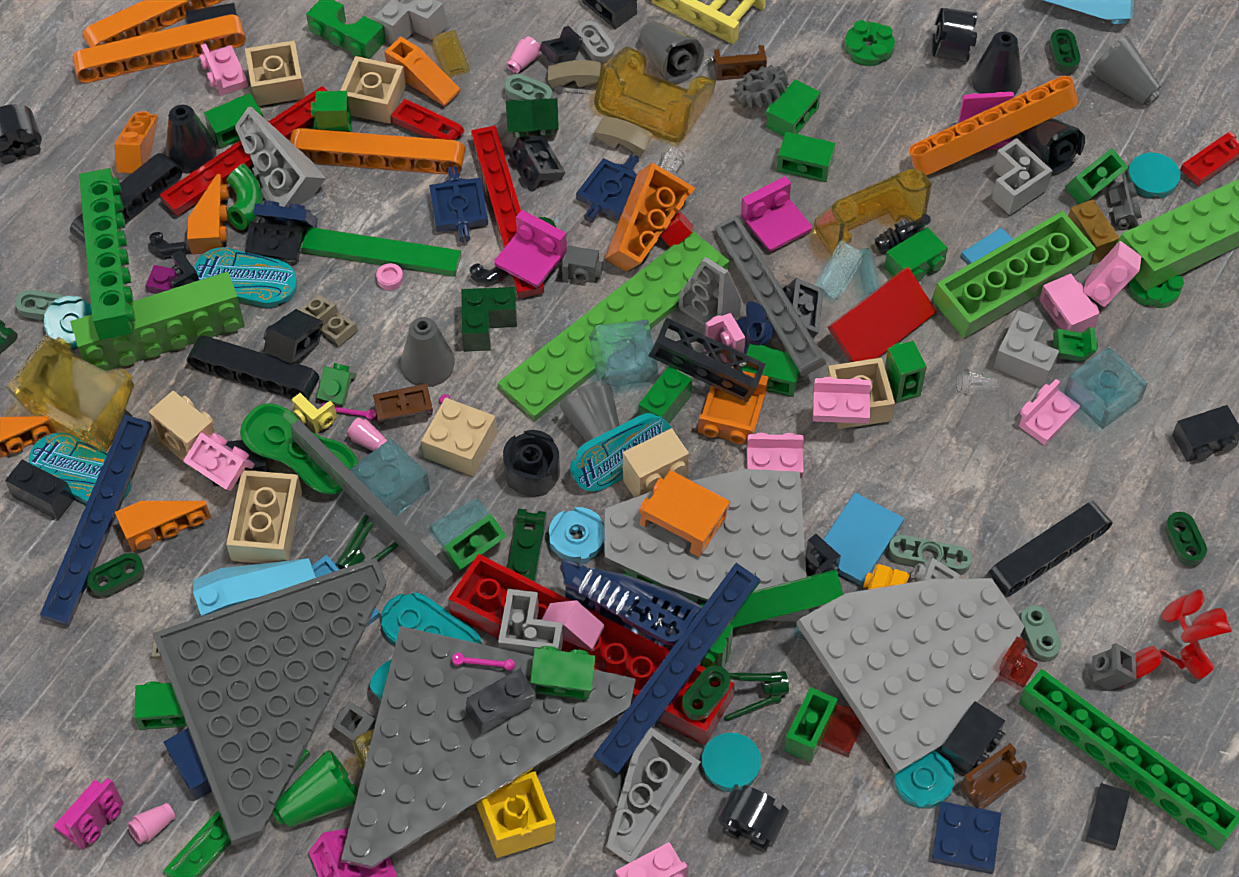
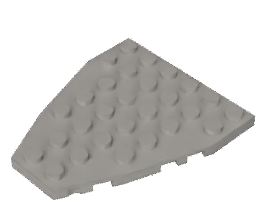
M742 469L693 480L698 485L730 501L726 519L700 557L690 553L692 543L651 521L648 522L646 527L640 525L642 515L639 513L640 506L645 498L650 499L652 497L653 491L605 508L604 563L613 568L622 569L626 574L634 578L640 575L652 581L653 585L676 592L689 600L697 602L699 598L708 601L736 562L760 578L761 582L755 590L806 577L800 472ZM805 609L766 620L797 622L800 618L808 615L809 610Z
M992 578L930 579L850 592L800 618L796 623L895 774L943 746L973 702H978L997 678L1025 627Z

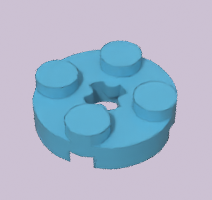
M576 507L574 511L566 513L565 510L558 513L549 527L550 548L562 559L565 558L579 564L589 563L604 547V526L600 516L594 511L583 507ZM578 530H581L583 538L573 539L570 533H577Z

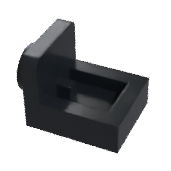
M565 26L559 38L542 41L539 50L554 64L576 60L583 39L572 28Z

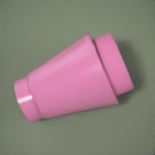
M529 36L520 39L506 64L513 73L518 74L539 57V43Z
M360 417L351 424L346 434L351 438V442L379 455L389 445V441L367 419L363 420Z
M165 803L162 806L160 805L132 816V821L128 822L127 826L133 838L141 844L144 841L150 842L176 816L171 806Z

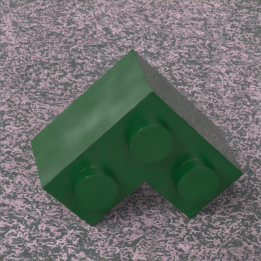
M558 99L506 100L507 132H513V137H527L529 135L528 131L539 130V135H553L554 130L559 129Z
M515 287L461 289L464 352L491 351L490 328L517 327Z

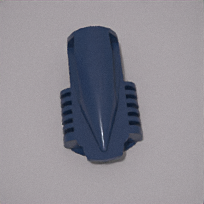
M565 558L560 565L564 578L563 583L566 586V598L578 601L583 607L639 635L641 632L645 633L643 637L653 642L657 640V644L666 648V645L674 646L703 608L676 592L622 573L588 568Z

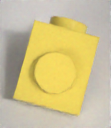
M301 393L292 399L293 414L316 434L322 429L330 427L337 418L335 405L331 401L327 402L320 409H316Z

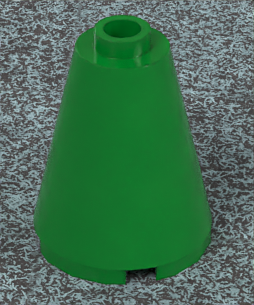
M328 750L323 753L282 794L273 812L281 826L286 824L289 828L355 805L358 790L354 783L351 784L347 777L349 775L332 751Z

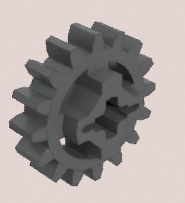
M769 65L767 68L761 66L758 71L751 70L747 75L742 76L744 80L737 81V87L734 88L738 103L743 108L749 106L750 109L755 106L760 108L765 102L771 104L776 98L779 99V93L786 92L785 87L789 83L784 69H781L780 66L775 68L773 65Z

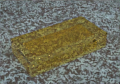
M456 30L435 35L432 43L443 72L448 77L470 72L469 64Z

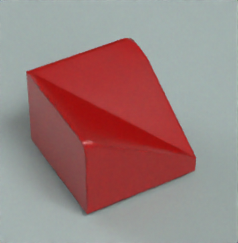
M680 211L673 216L670 224L663 230L660 236L672 247L673 245H678L692 234L693 225Z

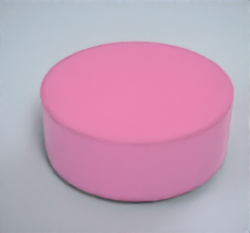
M385 264L376 273L377 283L384 290H395L402 285L404 280L402 269L396 264Z

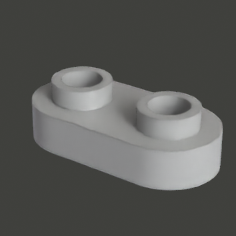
M593 21L581 23L577 28V34L582 37L583 42L581 46L590 58L600 63L610 61L614 56V44L601 26Z

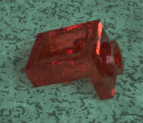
M1016 637L1002 659L999 675L1023 688L1036 670L1037 663L1029 659L1028 655L1024 653L1027 642Z
M836 705L833 718L821 743L822 747L848 758L863 726L851 706L843 707Z

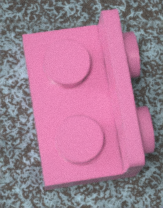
M206 44L201 45L203 54L199 55L202 67L204 70L209 69V73H207L211 87L216 86L220 96L248 87L247 79L232 45L209 52Z
M731 313L716 316L706 323L705 336L744 353L745 336ZM720 354L724 363H731L728 356Z
M816 378L813 389V421L869 424L871 381L860 378Z
M1057 379L1050 385L1045 384L1038 392L1037 399L1033 403L1028 401L1020 411L1022 417L1019 427L1045 446L1080 409L1079 404L1059 391L1061 382Z
M200 432L183 462L224 489L231 491L245 467L252 469L255 464L247 459L249 454L236 446L233 449L226 445L228 440L213 432L210 436Z
M767 433L749 434L747 439V469L800 472V478H803L804 436L793 433H785L783 435H768Z
M668 842L616 870V876L688 877V866L685 862L680 861L672 845Z

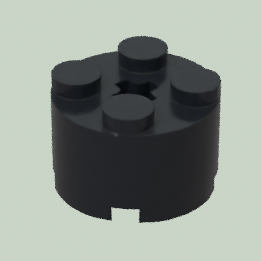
M940 8L935 21V26H937L936 34H933L932 55L941 59L968 62L971 53L970 47H975L977 41V32L973 31L977 21V12Z
M17 104L0 107V160L4 164L12 163L16 160V157L25 154L30 156L36 155L41 150L42 137L33 112L27 106H24L25 109L18 108Z
M539 430L524 431V434L517 437L514 435L505 444L503 462L507 485L522 494L546 495L556 484L560 476L559 449L554 443L553 438Z
M735 784L718 816V821L724 826L722 832L725 835L738 840L739 836L750 840V846L761 852H766L768 847L774 845L789 814V810L784 805H782L781 809L774 806L773 804L776 799L758 789L744 785L742 790H739L738 784Z

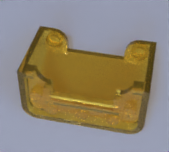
M626 46L601 66L594 98L596 110L604 116L635 124L667 141L680 142L688 135L712 97L716 81L704 76H698L690 82L688 89L645 73V56L638 50Z
M908 169L834 202L816 216L814 231L836 262L847 257L848 250L846 244L852 240L850 230L888 213L895 222L900 221L901 218H908L912 222L926 214L932 183L921 170Z
M45 334L7 384L6 388L34 416L48 417L51 419L54 427L106 453L112 445L133 391L132 375L121 368L117 371L111 369L108 373L75 356L70 351L71 345L64 339L57 337L55 340Z

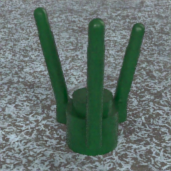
M368 515L362 517L344 552L338 558L336 565L340 570L364 562L363 560L366 557L358 549L374 525L372 521H369L364 528ZM394 542L373 558L379 561L399 545Z
M786 672L729 673L730 679L761 682L763 694H769L770 697L726 715L724 719L729 721L768 704L781 702V695H788L789 682Z

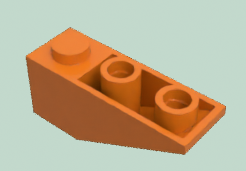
M400 36L384 51L386 63L403 66L405 83L444 107L461 91L421 48Z
M146 111L133 113L114 144L117 173H133L150 159L158 123L157 114H150Z
M221 174L215 176L188 217L187 240L191 254H204L211 249L223 248V242H228L227 227L224 226V221H228L227 205H224V200L229 199L228 185L222 182Z
M0 417V458L11 453L20 452L23 448L36 443L41 438L56 433L50 417Z
M139 501L114 512L132 552L146 549L152 543L164 538H171L180 531L191 526L201 525L205 520L211 518L205 501Z

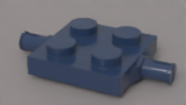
M631 154L624 164L613 163L603 158L576 192V199L591 207L584 215L586 221L594 222L601 212L620 220L637 174L633 171V168L639 162L637 156L634 157Z
M452 166L447 169L449 180L429 185L437 232L458 230L459 241L464 243L463 234H465L466 242L470 241L468 228L489 225L481 177L473 179L459 178L458 167L453 166V174Z

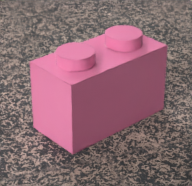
M1119 241L1086 277L1083 292L1105 308L1139 272L1141 255Z
M1072 274L1043 285L1039 301L1059 329L1083 333L1088 327L1095 328L1100 313L1097 305L1093 301L1091 302L1083 292L1082 284L1077 282Z

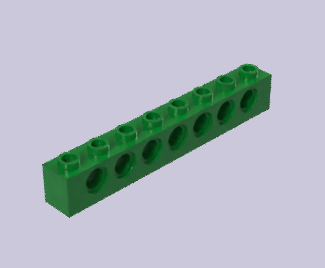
M111 168L79 174L93 323L99 340L132 334L131 322H135L136 317L133 306L129 305V303L134 302L131 287L127 286L132 281L129 268H125V265L130 263L127 250L123 249V247L127 246V239L124 230L121 231V229L125 228V221L122 212L119 213V211L123 210L121 196L117 195V193H121L119 178H113Z
M1042 668L1024 688L1019 701L1022 707L1217 851H1220L1238 827L1239 812Z

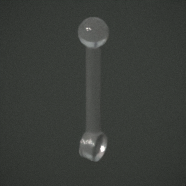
M706 51L704 53V60L693 80L687 84L689 90L696 89V83L708 62L713 60L712 52Z
M562 85L554 88L555 93L558 95L562 93L596 95L599 99H604L607 95V91L604 88L585 90L563 88Z

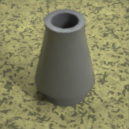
M602 764L591 772L593 777L592 783L607 799L612 808L617 809L623 789L622 778L620 774H616Z

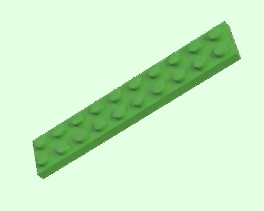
M692 230V234L681 243L673 245L497 382L498 389L535 422L565 396L572 393L678 308L679 292L685 287L687 281L692 277L694 271L705 257L724 269L729 268V260Z

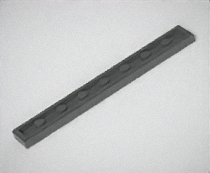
M738 215L715 226L717 235L757 302L764 307L767 319L801 376L803 377L826 365L825 358Z
M297 420L292 424V439L444 591L452 586L453 573L301 421Z

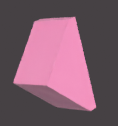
M578 601L550 603L542 619L544 621L563 623V640L589 651H593L604 629V624Z

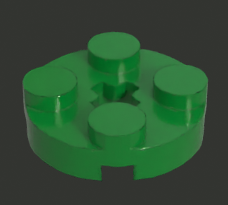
M856 21L846 34L845 51L846 53L848 51L851 59L857 64L863 66L879 65V61L884 59L887 61L893 54L895 39L892 35L893 30L887 25L875 22ZM866 42H873L874 44L867 46Z
M1175 275L1168 281L1160 284V287L1155 286L1145 291L1133 277L1129 281L1128 289L1133 299L1139 304L1166 308L1178 300L1184 280L1181 275Z

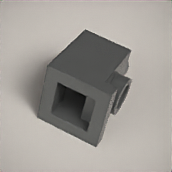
M568 246L562 266L563 282L568 283L569 279H575L579 282L595 283L596 277H601L603 262L599 261V250Z
M1117 643L1112 644V649L1092 656V666L1088 668L1089 677L1093 683L1108 691L1137 680L1136 655Z
M349 701L337 714L333 727L358 745L369 750L377 719Z

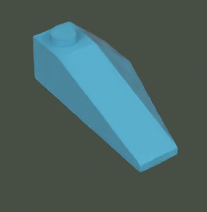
M1044 0L1099 18L1111 19V24H1126L1127 19L1133 18L1134 0Z
M309 558L220 568L194 579L193 593L200 614L204 616L314 579L316 576Z

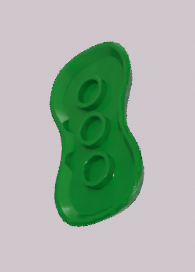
M267 403L261 404L249 412L242 422L240 434L245 445L253 453L287 465L316 492L333 494L343 490L292 439L291 425L298 418L291 411L283 406ZM313 433L356 476L358 461L351 449L341 442Z

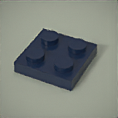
M264 200L263 204L255 203L253 214L260 219L272 220L274 224L284 225V222L300 224V227L317 228L318 218L311 214L310 210L305 209L303 205L289 204L288 208L279 206L280 203Z
M941 801L931 862L993 874L1001 812Z

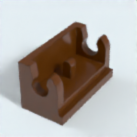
M758 45L759 51H757V54L724 57L720 56L719 49H714L713 64L716 81L743 79L742 76L747 75L751 70L758 71L761 66L767 68L764 45Z
M427 384L373 394L379 424H383L385 420L427 412V415L433 414Z
M1011 743L964 776L960 789L976 808L984 809L1026 778L1027 764L1024 760L1020 763L1016 760V748Z

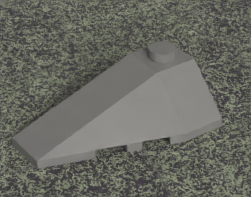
M651 727L633 751L606 844L607 848L629 863L636 859L701 763Z

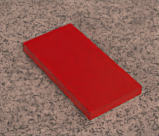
M907 267L827 328L849 362L878 358L888 348L904 338L937 311L910 268Z

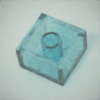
M648 320L595 325L589 339L598 381H605L606 385L609 382L611 386L651 382L659 370L657 360L648 356L653 346Z
M1107 347L1069 375L1064 394L1079 404L1080 409L1103 430L1142 401L1148 382L1110 347Z
M391 438L350 469L395 516H398L430 490L428 473Z

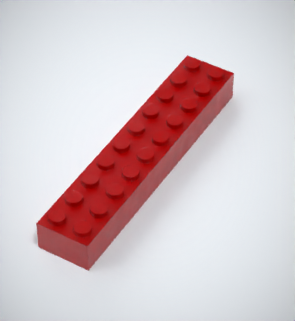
M481 554L476 556L448 598L452 615L499 639L508 589L538 592L539 610L537 620L543 619L550 603L572 601ZM587 609L604 624V629L593 651L563 640L562 652H571L572 650L586 651L589 653L588 655L595 656L594 670L634 678L632 704L670 650ZM699 665L658 722L706 745L733 699L735 683L730 681L729 691L707 718L692 720L683 712L682 704L685 693L706 669ZM716 681L710 683L712 687L720 686ZM696 703L692 707L698 710L703 706Z

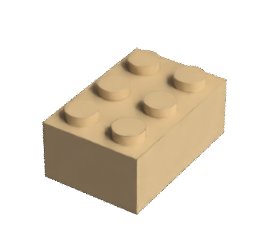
M246 470L242 472L226 543L231 561L261 564L289 561L302 495L298 475Z

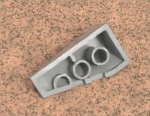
M252 107L246 109L235 125L245 152L250 154L255 167L252 170L255 176H259L263 186L261 191L265 200L280 203L279 206L289 208V204L300 205L311 199L325 181V176L305 154Z
M705 257L694 271L692 277L687 281L685 287L679 292L678 309L706 326V323L712 318L729 313L736 320L740 316L741 299L729 272Z

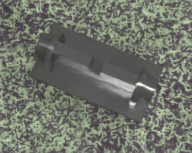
M1122 174L1123 182H1111L1108 193L1112 206L1122 204L1112 209L1115 224L1120 229H1126L1129 227V224L1135 223L1136 227L1139 226L1138 219L1142 218L1138 202H1133V198L1137 197L1134 183H1128L1125 174Z

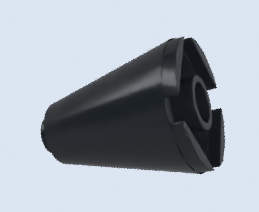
M1005 31L995 34L972 74L973 87L979 94L1013 92L1015 96L1022 85V71L1018 39L1014 34Z
M177 105L170 110L168 115L165 153L167 157L182 167L183 173L190 174L189 171L197 170L217 156V147L214 139L193 108L188 105Z
M1051 118L1020 133L1031 151L1052 170V174H1058L1070 168L1074 164L1072 159L1076 154L1080 156L1085 146V135L1078 128L1055 118Z

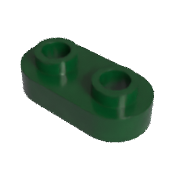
M1067 29L1055 30L1051 34L1049 41L1054 66L1062 73H1073L1078 69L1081 60L1075 35Z
M1185 512L1172 513L1165 524V532L1177 558L1187 566L1201 564L1207 554V546L1195 520ZM1179 527L1183 532H1179L1175 528ZM1187 551H1190V552H1192L1195 556H1191V555L1187 554L1186 552H1187Z
M135 553L122 554L94 568L89 573L87 582L90 590L97 596H108L141 579L145 571L142 559ZM134 568V571L126 573L128 569ZM108 581V584L100 586L102 582Z
M709 666L700 674L683 697L682 708L688 718L703 720L712 713L729 691L730 675L728 671L721 666ZM716 681L720 686L712 687L710 683ZM698 703L701 704L703 707L697 710L694 709L692 706Z

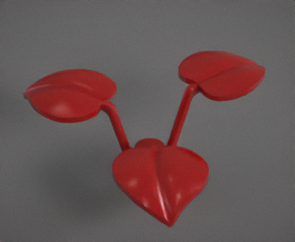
M1196 589L1169 603L1162 612L1161 617L1163 621L1171 623L1179 619L1184 631L1181 639L1183 642L1190 644L1180 651L1181 659L1176 658L1164 649L1157 650L1155 646H1149L1135 653L1137 679L1155 670L1162 662L1163 657L1176 663L1181 670L1186 667L1194 679H1202L1209 675L1214 669V665L1201 648L1198 640L1232 632L1227 613L1224 609L1214 608L1204 612L1195 618L1192 625L1187 626L1185 616L1197 612L1204 603L1205 595L1202 590Z

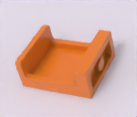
M743 371L744 374L754 378L755 373ZM761 376L757 389L748 402L711 386L703 412L698 419V433L710 438L718 437L730 440L735 444H747L748 435L755 434L767 393L768 376Z
M670 470L664 479H658L653 488L654 494L650 499L645 498L639 509V513L642 514L640 525L646 527L648 522L651 521L692 543L690 553L700 557L726 519L730 501Z

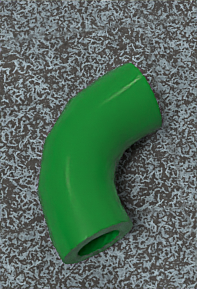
M241 164L226 179V182L233 188L237 197L235 204L228 208L227 217L235 228L244 230L250 225V221L253 222L257 218L253 214L255 203L262 204L263 195L260 183L252 171L245 164Z

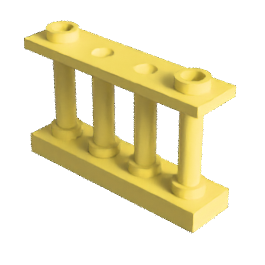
M651 0V3L734 44L739 37V20L751 6L763 11L766 0H742V3L730 16L718 11L727 0H714L710 5H706L698 0Z

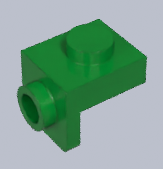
M1088 327L1083 333L1057 329L1053 333L1054 349L1059 350L1057 358L1085 362L1098 348V339L1093 327Z
M334 363L333 368L324 366L316 398L345 405L351 379L356 378V373L349 372L350 366Z

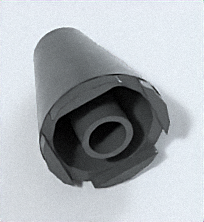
M656 21L649 22L642 28L640 40L666 80L671 83H681L693 76L691 72L695 67L699 69L704 57V48L696 38Z
M1124 36L1117 41L1120 46L1117 48L1110 47L1092 67L1094 70L1090 71V73L1142 105L1145 103L1151 105L1161 95L1159 92L1161 86L1132 41L1127 36Z
M420 317L410 324L401 358V369L405 378L412 384H427L428 387H434L444 383L451 377L455 357L435 321L428 317Z
M605 381L584 385L576 389L578 395L571 398L568 394L560 402L562 412L586 442L620 426L613 390L609 382L607 385Z

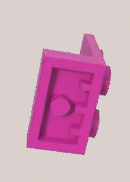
M996 92L963 95L958 123L1014 98V93ZM1012 137L1007 138L984 150L1001 149L1012 142L1013 139Z
M786 176L743 197L741 202V218L768 252H772L812 231V225L790 200L791 182Z
M521 210L516 216L517 233L496 257L494 265L537 288L566 254V232Z
M109 778L102 784L94 780L54 824L55 829L82 850L88 844L94 843L100 836L101 829L109 820H114L120 814L124 805L114 782Z
M349 828L323 832L308 851L318 877L397 876L389 857L373 869L342 863L341 858Z

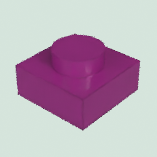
M153 265L145 285L147 292L158 294L173 289L171 281L177 277L172 268Z

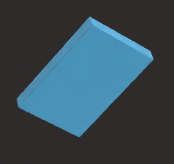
M855 492L824 538V541L841 555L840 571L838 574L863 587L867 573H872L890 545L891 539L895 537L904 523V518Z

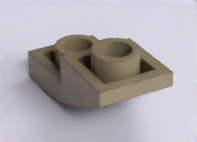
M587 60L568 61L548 66V82L551 88L567 85L574 80L578 88L586 85L591 86L602 80V65L600 62Z
M603 116L593 136L614 149L620 143L640 156L653 135L651 132L635 124Z
M320 294L316 295L299 309L322 320L321 334L338 347L358 331L356 323L340 314L336 305Z

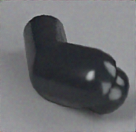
M154 232L149 236L151 249L162 257H171L172 254L179 250L186 255L185 242L168 243L163 239V234L160 232Z
M479 263L470 267L471 278L477 283L494 284L508 274V272L497 266L491 270L484 269Z

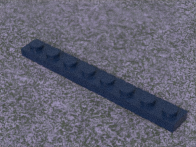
M124 414L40 613L42 619L70 626L87 585V577L94 568L114 520V512L119 508L151 431V422Z
M737 562L734 564L593 756L616 774L619 775L648 729L650 727L654 728L760 584V578Z

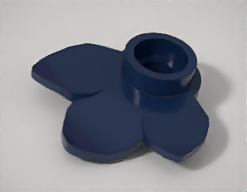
M754 301L747 302V317L736 320L745 336L744 354H747L749 344L757 346L766 345L773 334V327L766 320L764 307Z

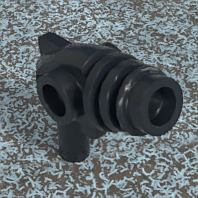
M924 214L912 222H909L908 218L896 223L894 225L895 230L890 227L883 234H879V237L875 238L878 250L881 253L887 252L923 230L931 222V218L929 215Z

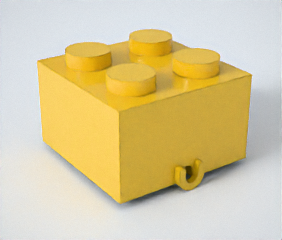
M535 771L523 775L512 783H508L495 791L493 795L477 804L496 858L555 840L556 822Z

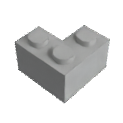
M391 0L374 16L375 22L384 26L385 40L391 44L400 36L407 39L413 32L434 40L448 26L443 3L436 0Z
M1016 138L997 151L993 170L1000 178L996 180L992 200L1011 215L1048 190L1052 170Z
M1018 310L998 350L993 369L1041 388L1047 384L1054 370L1059 350L1037 342L1043 320Z
M508 589L498 641L499 648L532 656L534 649H540L542 646H553L558 648V651H562L564 639L563 623L537 620L539 610L538 592Z

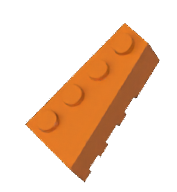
M653 162L639 171L604 260L626 272L639 265L654 246L663 230L668 227L673 216L684 205V201L695 190V187Z

